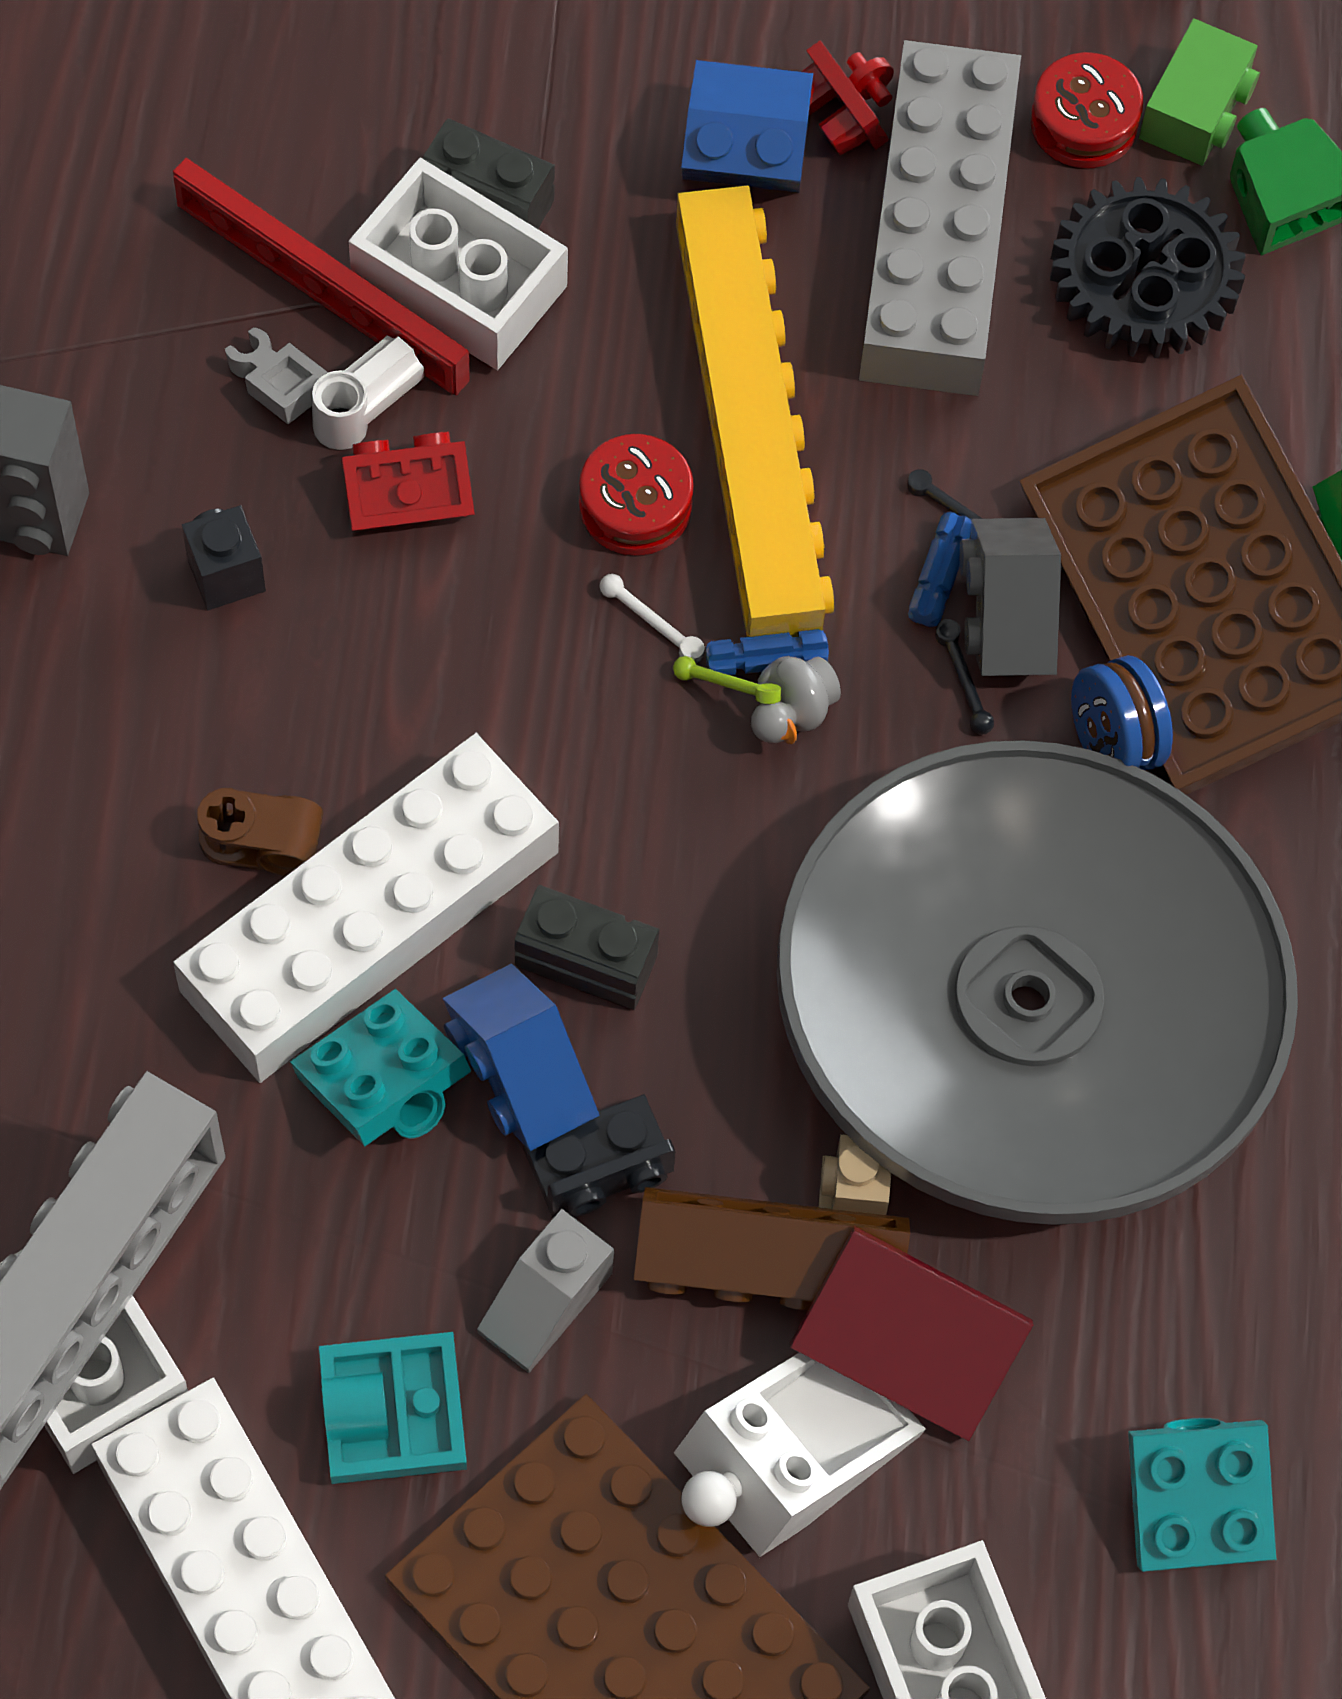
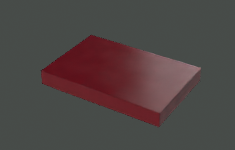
M854 1226L790 1342V1348L970 1441L1034 1324L1033 1320Z

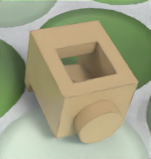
M841 1135L837 1156H823L818 1207L886 1215L889 1204L891 1172L861 1150L848 1135Z

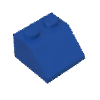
M696 60L687 116L681 167L682 179L737 186L749 185V187L799 193L813 73Z

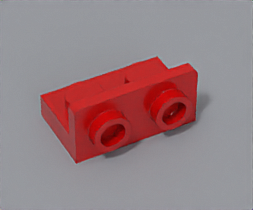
M438 432L413 436L414 448L390 451L389 440L352 444L353 455L341 458L351 530L359 531L475 515L465 441L451 443L449 432Z

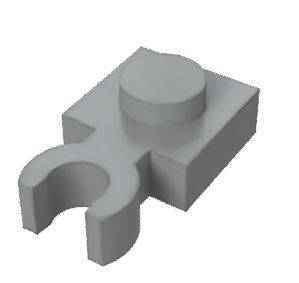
M253 327L248 333L251 346L255 351L243 354L231 345L228 346L225 352L229 368L235 375L245 378L247 391L252 397L289 424L312 406L314 384L321 376L328 372L291 343H288L276 353L272 350L267 333Z

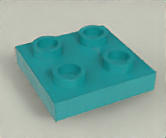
M396 988L290 1061L298 1079L364 1147L392 1127L401 1136L409 1139L428 1133L438 1124L443 1116L445 1099L442 1092L471 1072L464 1054Z
M453 1332L319 1346L323 1407L332 1484L467 1470Z
M1190 1418L1168 1422L1161 1429L1128 1431L1137 1566L1141 1571L1277 1560L1268 1425L1263 1420L1225 1423L1218 1419Z

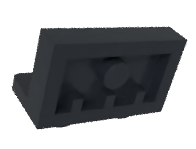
M645 1094L598 1111L600 1116L532 1151L523 1144V1150L552 1218L561 1209L569 1212L572 1217L586 1215L603 1206L608 1196L629 1188L632 1193H642L645 1187L655 1188L668 1178V1173L674 1172L676 1151L671 1140L664 1139Z

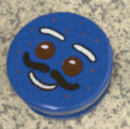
M1127 655L1113 659L1105 664H1096L1083 668L1077 673L1072 685L1071 705L1075 728L1083 749L1120 759L1124 765H1133L1142 770H1150L1164 765L1172 749V721L1164 692L1150 668L1139 658Z

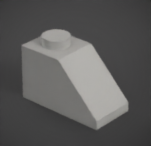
M561 1209L519 1258L477 1328V1333L530 1373L613 1274L614 1248Z

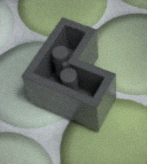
M971 519V539H961L960 573L961 576H966L968 595L977 596L976 617H966L965 620L966 654L975 655L982 676L1057 675L1061 553L1046 519Z

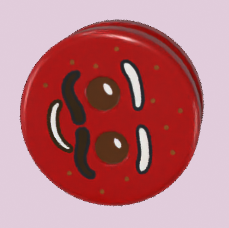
M1089 52L1064 56L1049 65L1038 80L1031 110L1033 135L1039 146L1050 157L1068 166L1098 168L1109 165L1124 156L1136 139L1144 104L1141 86L1135 75L1124 64L1109 56Z
M645 434L621 435L602 443L585 461L579 481L580 516L588 533L605 548L632 556L656 553L673 544L683 534L689 523L693 498L692 472L684 456L668 442Z

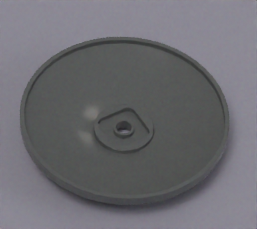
M1021 740L991 741L958 746L927 755L903 765L870 784L851 799L830 820L810 847L795 876L783 913L777 945L776 978L780 1011L787 1038L800 1070L816 1098L835 1123L861 1150L886 1170L916 1189L948 1204L981 1215L1015 1222L1074 1224L1112 1219L1153 1207L1189 1189L1210 1175L1226 1161L1253 1131L1277 1090L1287 1067L1295 1036L1298 995L1297 974L1292 945L1283 916L1272 892L1244 849L1209 812L1183 792L1155 775L1133 765L1126 766L1122 760L1092 750L1058 743ZM1024 986L1034 988L1043 996L1045 1006L1033 1011L1023 1009L1014 1001L1012 991Z

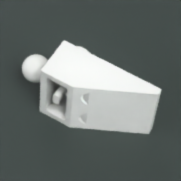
M799 1352L703 1412L674 1452L693 1476L684 1486L682 1506L686 1515L694 1523L701 1526L714 1527L729 1519L757 1555L761 1557L807 1527L919 1438L926 1429L910 1410Z

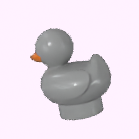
M792 656L775 659L761 672L758 684L772 683L781 687V701L775 704L761 703L757 706L751 716L752 730L763 742L774 744L784 741L787 744H794L797 739V731L806 732L816 729L824 721L828 712V706L836 703L841 694L838 677L831 665L821 657H814L808 661Z

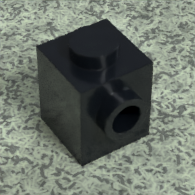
M241 505L227 510H207L196 516L193 521L182 524L187 560L207 611L266 592L262 557Z

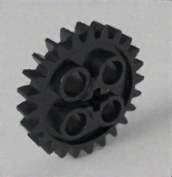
M1136 177L1133 190L1130 192H1126L1117 180L1112 181L1108 198L1095 189L1091 190L1087 207L1075 202L1072 206L1070 219L1061 220L1057 239L1053 243L1050 258L1053 260L1050 281L1058 283L1055 296L1056 301L1070 302L1067 314L1069 321L1078 320L1083 317L1087 318L1084 336L1087 338L1100 330L1106 332V349H1111L1119 339L1127 341L1129 356L1134 357L1141 343L1148 344L1153 357L1159 358L1163 343L1167 342L1170 343L1178 354H1183L1188 339L1187 336L1202 346L1206 342L1209 328L1220 332L1223 329L1227 314L1234 313L1239 299L1238 294L1241 293L1245 280V274L1241 273L1246 256L1245 253L1236 251L1240 235L1238 232H1224L1228 218L1227 214L1221 213L1209 217L1207 212L1211 199L1205 197L1192 204L1187 201L1190 187L1187 185L1183 186L1176 195L1168 194L1167 182L1163 178L1157 183L1155 191H1147L1141 177ZM1135 228L1146 229L1151 233H1141L1136 231ZM1174 234H1178V235H1179V236H1177L1176 238H1174L1171 242L1169 241V242L1163 247L1164 243H1165L1172 235H1174ZM1161 253L1159 263L1155 262L1154 260ZM1181 263H1192L1196 265L1198 268L1186 267ZM1097 266H1108L1115 271H1103L1097 268ZM1136 270H1137L1138 272H1141V273L1136 277V279H1135V281H1134L1135 273H1136ZM1132 286L1131 291L1123 299H1116ZM1143 301H1155L1162 306H1150Z

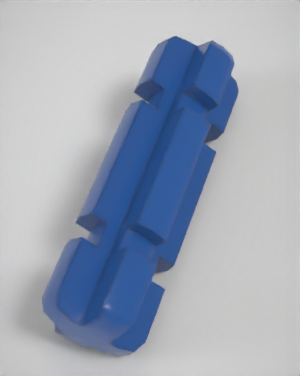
M946 512L940 518L935 532V539L932 540L918 580V587L915 589L909 605V618L915 623L928 627H935L941 621L946 607V600L949 598L960 567L961 539H969L971 535V520L966 516H959L953 512Z
M820 629L799 631L798 637H792L788 632L740 638V643L733 644L731 639L711 641L706 646L707 668L727 675H736V669L745 670V674L762 672L775 659L785 656L800 658L804 661L814 657H821L827 662L829 657L827 636Z

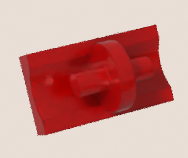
M821 40L807 49L806 52L813 63L802 72L813 73L809 114L811 115L835 97L843 105L842 108L818 124L837 153L842 155L866 140L870 142L875 150L888 142L890 139L879 125L878 118L865 102V100L872 98L878 107H883L892 100V94L886 86L893 78L894 68L884 57H877L866 61L860 52L854 53L847 60V65L853 72L848 78Z

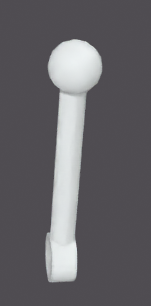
M607 574L602 578L599 587L604 596L618 598L680 648V657L689 656L696 663L702 659L705 646L701 639L682 635L627 591L620 576Z

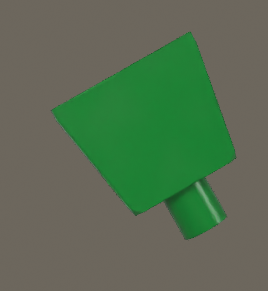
M1266 108L1255 109L1246 114L1237 124V129L1245 142L1236 150L1230 171V180L1260 255L1262 256L1342 223L1341 149L1315 120L1303 118L1279 128Z

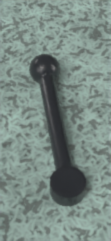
M917 469L910 473L907 487L913 495H928L949 511L959 516H966L970 520L983 519L933 485L931 474L928 471Z
M944 619L937 624L936 640L939 644L946 646L972 712L970 719L971 729L979 735H986L994 727V718L991 713L983 709L958 641L961 629L959 624L954 620Z

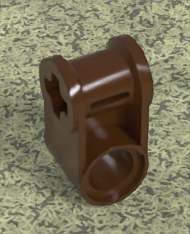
M219 788L209 792L201 800L197 809V820L200 828L199 846L203 854L217 864L265 870L272 874L286 877L316 854L324 812L317 803L297 796H272L239 791L233 788ZM227 803L233 805V810H227ZM224 822H232L229 832L221 831ZM220 844L226 845V850H222Z

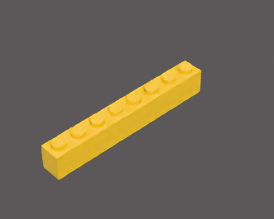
M749 185L678 193L676 228L747 637L789 632L792 637H798L799 631L814 629L823 631L825 614L834 612L833 588L830 577H820L817 559L824 558L823 533L820 522L810 523L807 505L814 504L813 478L810 468L800 469L797 452L804 451V430L800 414L790 415L788 399L795 397V382L791 362L781 363L778 347L785 346L783 314L781 310L772 311L769 295L776 294V278L772 259H762L760 244H766L767 242L763 208L753 209Z

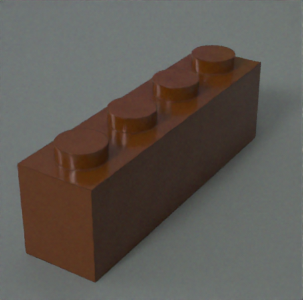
M645 1187L634 1280L647 1281V1288L659 1293L682 1294L687 1291V1286L713 1289V1296L726 1301L748 1302L753 1299V1294L780 1297L779 1303L789 1308L808 1310L854 1226L908 1254L910 1240L909 1218Z

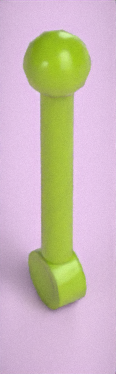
M681 656L674 662V674L681 680H690L693 677L756 696V701L763 704H775L781 701V687L777 684H757L696 665L695 660L689 656Z

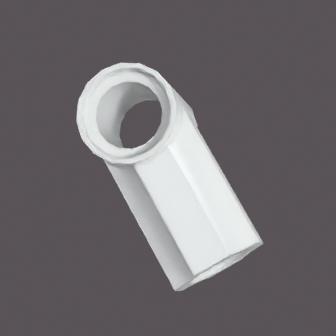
M386 336L346 370L333 371L321 376L314 384L312 391L313 429L320 443L328 448L337 450L350 449L352 444L360 443L366 436L368 423L424 378V367L417 359L414 350L399 336L397 338ZM343 408L348 409L349 411L338 413L333 412L331 410Z

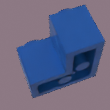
M513 964L443 998L451 1017V1021L443 1025L447 1038L465 1057H468L481 1081L489 1080L495 1097L487 1101L488 1108L497 1127L504 1136L513 1133L532 1151L600 1116L557 1006Z

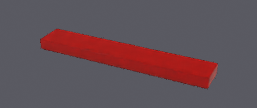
M187 157L173 170L178 207L376 343H379L386 336L391 338L399 336L414 350L417 359L424 367V376L449 393L457 396L470 382L468 349Z

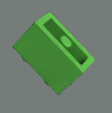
M1193 18L1146 106L1139 139L1203 166L1213 146L1223 149L1237 119L1236 115L1231 114L1236 102L1246 105L1255 89L1260 72L1252 69L1258 45Z

